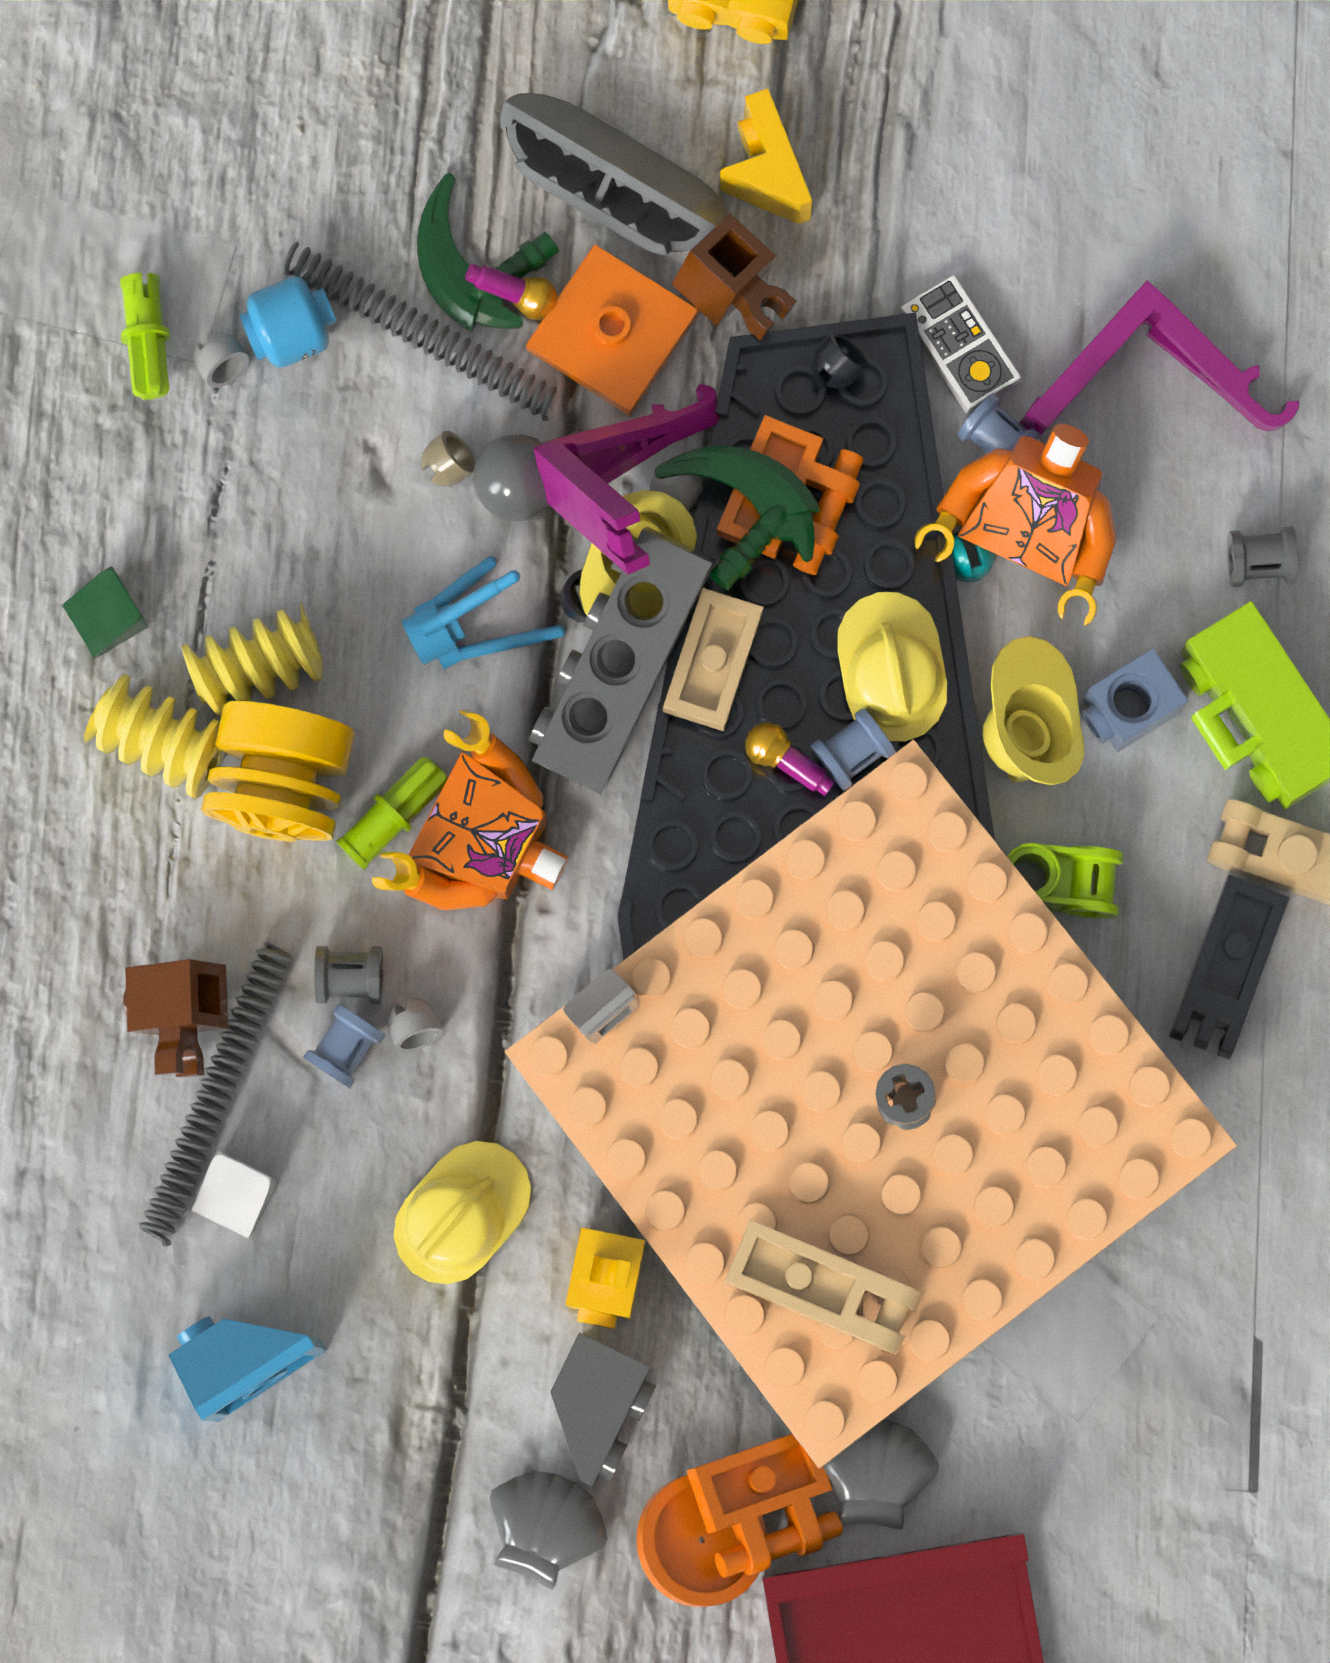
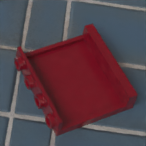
M1016 1533L763 1576L762 1582L776 1663H1044L1026 1561H1029L1024 1534Z

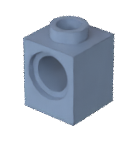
M1154 648L1091 686L1083 699L1087 709L1082 711V715L1096 739L1102 744L1109 740L1118 753L1180 714L1186 706L1188 699ZM1124 690L1138 693L1146 704V713L1137 718H1129L1122 715L1114 705V695Z

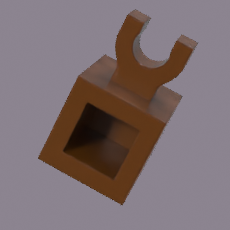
M731 213L689 251L671 284L716 326L725 320L735 309H738L743 316L747 329L759 341L769 333L774 325V322L763 314L761 307L773 309L783 319L790 313L797 302L782 288L769 285L762 280L776 255Z
M186 959L125 967L126 990L123 996V1006L127 1015V1032L159 1036L154 1057L155 1075L176 1074V1077L180 1078L203 1076L204 1058L198 1042V1032L228 1029L226 965Z

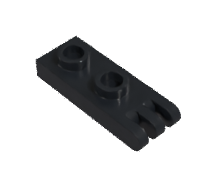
M1232 875L1226 877L1169 1033L1170 1038L1182 1041L1188 1031L1190 1018L1201 1022L1193 1046L1205 1051L1214 1028L1221 1029L1225 1032L1220 1039L1217 1055L1230 1060L1290 897Z

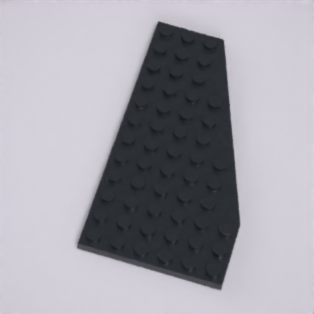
M916 312L771 331L761 341L753 334L734 336L729 339L715 411L719 416V421L713 425L709 447L732 446L750 450L762 420L766 415L824 438L823 446L816 460L817 463L833 469L842 449L862 456L864 461L856 478L860 482V487L854 502L845 504L835 528V532L839 535L837 543L831 555H824L816 575L805 573L793 566L798 551L792 541L784 540L775 559L760 554L751 564L752 569L743 579L739 578L729 590H725L718 585L709 574L703 588L762 606L763 614L724 731L663 712V706L699 597L667 661L628 867L617 915L623 961L845 792L834 782L828 793L824 796L817 790L811 791L777 766L772 768L771 766L755 764L746 753L745 743L749 731L756 725L765 722L778 724L792 742L791 746L826 769L813 751L811 744L818 739L826 742L855 721L845 695L838 656V629L845 613L856 602L877 592H899L917 600L931 614L938 631L946 673L947 703L939 721L924 735L916 737L914 740L995 841L953 556L951 553L946 559L939 562L935 561L939 552L944 549L946 544L944 534L938 530L928 532L924 536L919 548L916 549L915 547L917 531L923 525L936 522L940 516L937 507L944 497ZM831 332L839 333L852 342L868 362L866 370L846 387L833 388L827 386L826 383L831 375L825 369L817 376L813 372V354ZM703 477L702 486L704 489L699 496L694 519L697 534L695 550L715 559L714 568L721 561L720 556L728 547L733 548L734 545H737L734 542L716 536L717 527L734 488L720 481ZM806 485L818 504L823 493L816 488ZM913 739L906 742L890 741L895 751L898 752ZM881 756L851 778L852 786L889 758Z

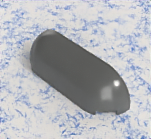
M520 93L505 100L500 125L501 128H506L510 147L518 160L514 163L518 171L535 185L643 249L660 255L691 250L726 217L727 213L724 203L705 182L580 107L552 96L537 93Z

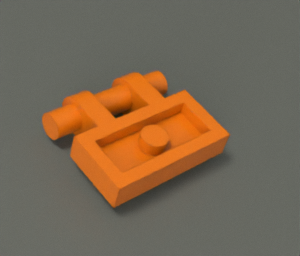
M765 415L750 450L762 453L780 462L790 469L805 486H811L823 493L818 503L820 512L815 513L812 518L814 526L813 559L805 562L798 552L793 563L795 568L805 573L816 575L824 555H831L837 543L839 535L835 532V528L845 504L853 503L859 490L860 482L856 478L864 458L855 452L842 449L833 469L817 463L816 460L823 446L824 438ZM733 489L717 527L716 536L737 544L744 534L749 532L748 530L760 518V515L752 503L736 489ZM772 540L761 554L775 559L783 540Z
M793 1434L686 1471L707 1533L710 1534L732 1527L736 1539L735 1546L715 1553L716 1567L723 1578L743 1571L749 1576L760 1573L770 1568L771 1561L795 1552L799 1556L804 1557L820 1551L823 1547V1542L839 1537L843 1533L842 1524L836 1512L830 1511L819 1516L815 1515L810 1498L831 1491L832 1487L824 1468L821 1467L819 1469ZM784 1508L788 1520L787 1527L764 1535L758 1516Z

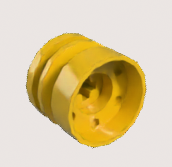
M231 701L224 704L215 745L220 751L241 760L240 767H215L209 770L208 780L211 784L233 793L210 792L204 794L201 811L215 820L233 826L240 832L261 838L285 842L332 840L336 828L335 820L310 809L335 810L340 808L342 800L340 794L317 784L316 779L317 777H337L347 774L355 739L354 729L321 715L273 704L248 701Z

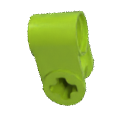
M1026 843L1014 848L1007 857L1013 865L1030 861L1042 868L1046 883L1043 888L1035 892L1050 911L1091 919H1115L1119 917L1120 908L1114 904L1117 866L1124 863V853L1122 851L1096 846L1066 847ZM1092 871L1095 873L1093 895L1091 894Z

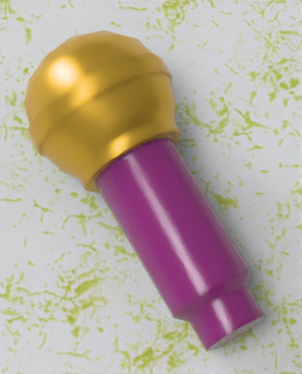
M473 263L470 264L466 272V281L473 283L477 289L513 302V305L528 319H544L556 305L558 294L555 286L546 278L524 277L520 279L490 266H479Z
M765 722L756 725L749 731L745 743L746 753L755 764L771 766L772 768L777 766L811 791L817 790L824 796L828 793L835 780L827 774L826 769L791 746L792 742L788 739L781 726Z

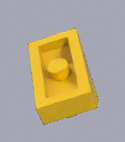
M767 88L745 96L744 119L737 121V126L748 156L751 157L757 154L759 156L721 169L720 189L728 195L797 224L810 221L812 199L769 89Z

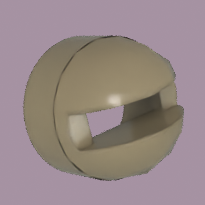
M444 431L429 442L421 457L422 470L431 467L436 475L430 481L440 486H453L460 483L473 473L475 465L474 456L468 446L459 436L451 431Z

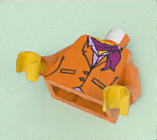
M1058 424L1053 427L1046 444L1029 436H1021L1011 451L996 448L964 466L938 505L937 511L940 516L936 522L923 525L917 531L915 536L916 549L919 548L924 536L932 530L941 531L945 536L946 544L944 549L939 552L935 561H942L952 553L954 548V538L951 532L956 525L962 526L958 537L1065 586H1068L1072 577L1077 580L1075 588L1063 594L1058 602V613L1063 620L1069 600L1076 596H1082L1089 603V613L1085 618L1083 626L1089 625L1094 621L1098 611L1096 599L1092 594L1095 586L1103 584L1116 543V531L1110 500L1103 493L1099 492L1102 472L1097 467L1081 461L1089 444L1088 437L1074 426Z
M466 709L459 710V713L467 717L471 723L469 735L461 740L457 734L445 729L444 739L455 747L471 751V757L461 752L409 854L402 852L380 853V857L393 861L396 866V875L392 881L383 877H372L373 885L381 890H403L406 895L444 911L486 907L496 897L508 900L521 875L553 890L566 868L569 856L539 842L548 822L546 812L541 809L543 806V793L523 760L494 734L490 733L488 722L484 717Z

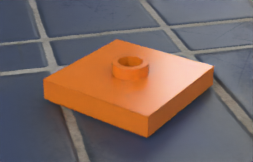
M594 244L557 298L555 307L544 317L527 342L526 350L631 417L698 318L699 310Z

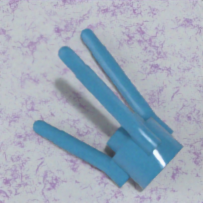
M493 556L485 558L474 568H471L433 599L413 608L415 614L401 620L422 664L426 665L438 658L443 669L465 659L561 638L565 635L566 629L561 625L457 647L455 642L466 637L457 618L520 580L519 572L512 570L450 606L449 603L496 566L497 560Z

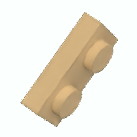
M702 588L663 706L664 713L721 731L725 730L763 614L762 606Z

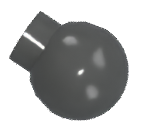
M524 434L504 435L494 439L484 447L474 465L473 485L479 501L489 512L505 520L524 521L533 518L549 507L533 448L548 441L540 442L537 438Z

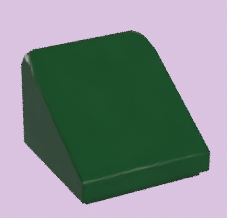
M112 566L100 572L62 604L95 659L149 627Z

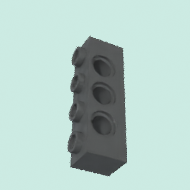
M648 526L642 529L638 538L632 536V540L648 553L650 565L627 575L613 562L611 569L621 573L610 596L599 592L587 615L583 626L592 630L593 633L583 654L572 649L562 667L556 684L566 688L555 711L546 706L544 707L529 737L530 742L539 745L531 761L600 795L606 789L716 561ZM648 582L660 590L663 597V606L658 615L643 617L632 609L629 602V594L636 583ZM621 640L633 649L635 665L631 672L615 674L605 667L602 661V649L606 642ZM594 698L604 705L607 711V723L603 729L589 731L577 723L574 709L578 700Z

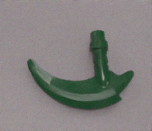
M447 173L431 193L424 207L418 227L417 255L424 282L439 307L452 320L473 332L476 324L498 329H519L523 327L522 318L504 307L503 298L477 289L473 283L465 280L466 272L470 265L459 253L453 241L449 224L450 198L456 179L453 174ZM543 232L531 242L527 240L518 247L519 250L513 254V257L510 256L499 264V267L496 266L495 269L522 279L528 275V272L530 273L533 270L537 272L546 266L545 262L560 251L547 232Z
M712 446L687 451L663 462L655 468L654 474L658 479L693 475L725 483L744 495L759 513L760 518L748 530L749 532L744 534L736 546L734 545L733 548L728 547L720 556L721 561L709 573L711 578L725 590H729L739 578L743 579L750 572L754 559L759 557L772 540L792 541L803 561L809 562L813 559L814 526L812 514L820 512L819 506L805 484L780 462L767 455L745 448Z

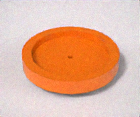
M688 1475L666 1483L646 1503L637 1527V1552L641 1566L650 1582L669 1599L691 1607H710L724 1604L744 1593L759 1575L757 1573L749 1576L744 1571L726 1578L720 1575L715 1563V1553L735 1546L736 1539L732 1527L710 1534L707 1533ZM761 1515L758 1516V1520L763 1534L766 1535V1526Z

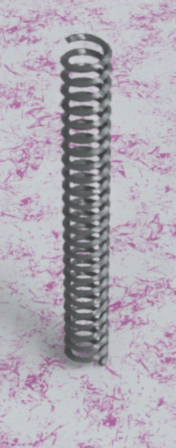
M298 241L292 244L284 263L286 276L295 274V276L300 277L301 268L310 256V247L302 251L296 266L289 271L291 260L299 246ZM321 253L314 255L306 273L301 276L307 282L309 288L316 286V290L321 288L322 281L332 266V260H326L318 277L311 283L312 273L321 261ZM339 265L334 269L328 284L323 288L325 293L327 292L329 300L337 299L339 306L348 304L350 312L359 310L360 318L369 317L371 324L380 322L382 331L391 328L393 337L401 335L404 343L412 340L414 349L423 346L425 355L433 353L436 361L444 359L446 367L455 364L457 373L466 370L468 379L476 377L478 385L487 383L489 391L498 389L500 397L509 394L510 403L520 400L521 409L530 407L532 415L541 413L543 421L549 420L547 411L552 398L557 392L556 386L551 387L544 401L536 409L539 397L546 386V380L540 381L534 394L525 403L528 391L536 378L535 373L528 377L524 387L514 397L518 383L525 373L524 367L517 371L511 384L504 390L506 380L514 367L513 361L509 362L501 377L493 385L496 372L503 362L502 355L496 358L491 370L482 379L484 369L493 354L492 349L486 351L481 363L471 373L474 361L482 349L481 343L475 345L470 357L461 366L462 358L471 343L470 337L466 338L458 353L450 361L452 350L460 338L459 331L453 334L448 346L439 355L442 342L450 331L449 325L442 328L436 342L428 349L430 339L439 325L438 319L432 321L426 335L418 342L420 331L428 320V314H422L415 329L407 337L409 326L417 315V307L410 310L404 324L396 331L398 321L407 307L406 301L399 304L394 317L385 325L387 315L396 302V296L389 297L383 311L375 319L376 310L386 294L385 289L379 290L372 306L364 313L366 302L375 289L374 283L367 286L361 300L353 307L355 297L364 284V278L360 277L357 279L350 295L343 301L344 292L352 281L354 274L353 271L347 272L340 288L332 295L334 284L342 274L343 267Z
M270 942L265 943V947L268 949L261 948L256 950L257 956L261 960H255L251 962V965L257 972L246 974L248 981L252 984L241 985L242 991L248 996L241 995L236 997L237 1003L243 1008L235 1007L230 1009L232 1015L238 1019L228 1020V1028L234 1032L224 1031L220 1033L222 1039L227 1043L215 1045L217 1051L224 1056H211L212 1063L218 1067L211 1066L205 1068L206 1073L213 1079L205 1078L200 1080L201 1085L208 1091L199 1090L195 1092L196 1097L203 1103L194 1102L190 1104L191 1109L199 1115L189 1114L185 1116L186 1121L194 1127L183 1126L180 1128L181 1133L189 1139L178 1138L175 1140L176 1145L184 1151L173 1150L169 1152L171 1157L179 1163L167 1162L164 1164L166 1169L174 1175L162 1174L159 1176L160 1180L169 1187L157 1186L154 1188L155 1192L166 1200L159 1198L149 1199L151 1206L161 1212L154 1210L144 1211L146 1218L156 1224L149 1222L139 1223L140 1229L161 1241L162 1246L167 1247L172 1244L167 1237L158 1232L170 1235L177 1233L172 1225L163 1220L175 1223L182 1221L180 1215L168 1208L180 1211L187 1209L185 1203L173 1196L186 1199L192 1197L190 1191L177 1183L191 1187L197 1185L195 1179L182 1171L196 1175L202 1173L200 1167L187 1159L200 1163L207 1161L205 1155L191 1147L205 1151L212 1149L210 1143L196 1135L210 1139L218 1137L215 1131L201 1123L215 1127L223 1125L220 1119L206 1111L220 1115L228 1113L226 1108L211 1099L224 1103L233 1102L231 1096L216 1087L229 1091L238 1090L236 1084L220 1075L234 1079L243 1078L239 1071L225 1063L242 1068L248 1066L244 1059L230 1051L247 1056L253 1054L250 1048L234 1039L251 1044L258 1042L255 1036L239 1027L256 1032L263 1031L261 1025L244 1015L260 1020L268 1019L266 1013L248 1003L272 1008V1002L255 992L273 997L278 995L275 989L257 979L277 985L283 984L281 978L264 968L286 973L288 972L287 967L268 956L286 961L293 960L292 955Z

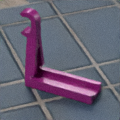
M1146 280L1041 398L1038 396L1019 423L1026 430L1034 428L1041 436L1142 324H1147L1150 328L1146 335L1218 393L1260 430L1275 431L1285 426L1296 415L1299 401L1286 402L1282 406L1280 414L1268 413L1250 396L1248 391L1249 384L1255 382L1260 377L1259 365L1252 366L1242 373L1165 295Z
M699 384L696 389L698 402L680 410L668 411L665 410L664 404H652L653 414L555 438L533 448L537 467L544 484L547 503L627 575L649 566L650 560L648 553L632 540L631 532L626 528L641 521L638 509L608 483L670 444L715 425L719 421V416L715 413L718 399L715 389L708 385Z

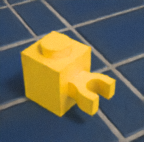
M581 1227L565 1303L568 1308L579 1310L577 1322L615 1329L617 1317L631 1320L646 1247L645 1240Z

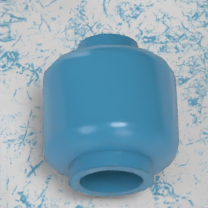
M298 276L287 278L253 292L247 299L248 311L239 314L257 360L259 361L267 357L269 362L278 368L286 367L326 350L329 345L326 327L337 323L324 289L320 288L311 292L307 282Z

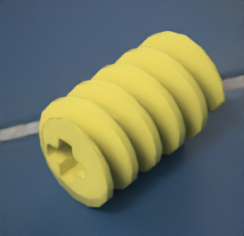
M300 603V622L294 623L283 609L276 611V631L273 632L266 627L260 618L253 619L251 640L247 641L235 626L229 628L228 648L222 649L211 635L206 636L204 657L199 658L188 644L181 645L188 671L201 702H206L218 716L222 715L223 706L228 703V694H231L236 701L251 702L253 685L266 699L275 697L276 677H279L290 690L299 688L300 668H303L314 682L323 679V658L302 603Z
M124 673L100 698L86 726L84 742L90 741L96 736L97 749L106 754L113 752L119 747V760L127 765L136 763L142 757V772L152 777L164 769V783L172 788L180 786L187 780V795L198 799L211 784L208 780L209 770L220 767L226 754L215 745L220 722L213 719L201 732L195 730L198 711L191 707L179 720L174 719L173 713L176 700L170 696L157 709L150 707L153 688L149 685H146L134 698L130 697L128 692L131 677Z

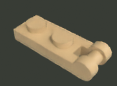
M1226 800L1220 817L1225 822L1220 841L1212 842L1207 862L1236 874L1330 905V834L1272 815L1242 801ZM1249 832L1266 837L1260 856L1244 850Z
M753 1220L749 1221L725 1279V1282L896 1355H898L905 1338L899 1332L908 1310L916 1311L923 1294L908 1285ZM866 1292L884 1299L875 1322L857 1315Z

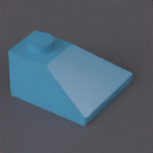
M208 1316L181 1332L176 1337L181 1347L168 1356L201 1420L219 1422L326 1352L327 1349L320 1339L308 1335L228 1319H222L214 1324L211 1317Z

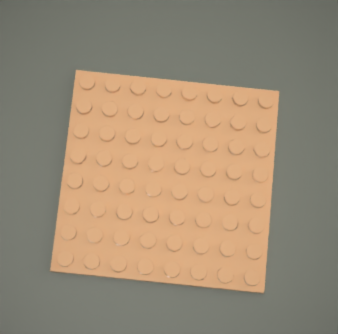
M914 739L614 967L612 970L637 995L640 1000V1007L597 1044H591L564 1013L563 1006L504 1051L819 1469L1237 1147L1236 1143ZM901 1064L915 1065L927 1072L933 1081L936 1104L931 1111L930 1119L919 1128L902 1130L896 1125L885 1122L879 1113L875 1095L877 1082L883 1073L891 1067ZM906 1082L895 1085L896 1097L888 1101L890 1107L901 1104L906 1113L915 1111L917 1109L916 1098L924 1093L921 1088L910 1090ZM753 1220L922 1292L923 1294L916 1311L908 1310L899 1332L905 1338L898 1355L726 1283V1276L749 1221ZM866 1292L857 1315L875 1322L884 1299Z

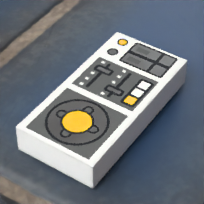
M954 275L901 306V314L916 312L921 346L966 415L973 412L992 393L999 396L1020 383L1021 377Z

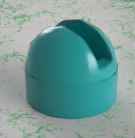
M959 532L953 535L954 548L952 550L956 579L967 583L979 581L991 571L995 560V553L973 544L981 565L971 568L966 549L962 543L965 539L958 537Z

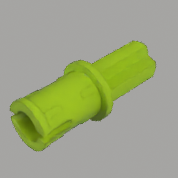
M142 272L128 274L120 279L126 329L121 331L120 338L123 344L128 345L132 393L134 396L142 398V400H153L164 397L169 392L165 342L170 339L171 335L170 329L163 326L159 287L161 284L160 277L154 273H147V283H142Z
M427 757L420 758L382 797L376 793L372 797L376 803L335 842L365 871L369 867L368 864L402 830L409 833L413 829L409 823L441 792L448 777L431 759Z

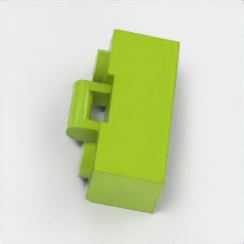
M1248 602L1188 639L1180 652L1185 661L1179 664L1182 675L1195 694L1201 696L1207 692L1213 701L1194 713L1190 718L1223 769L1226 771L1249 757L1255 765L1254 768L1249 770L1255 787L1267 802L1277 799L1284 810L1330 783V718L1253 602ZM1225 711L1228 712L1246 741L1238 745L1219 715Z

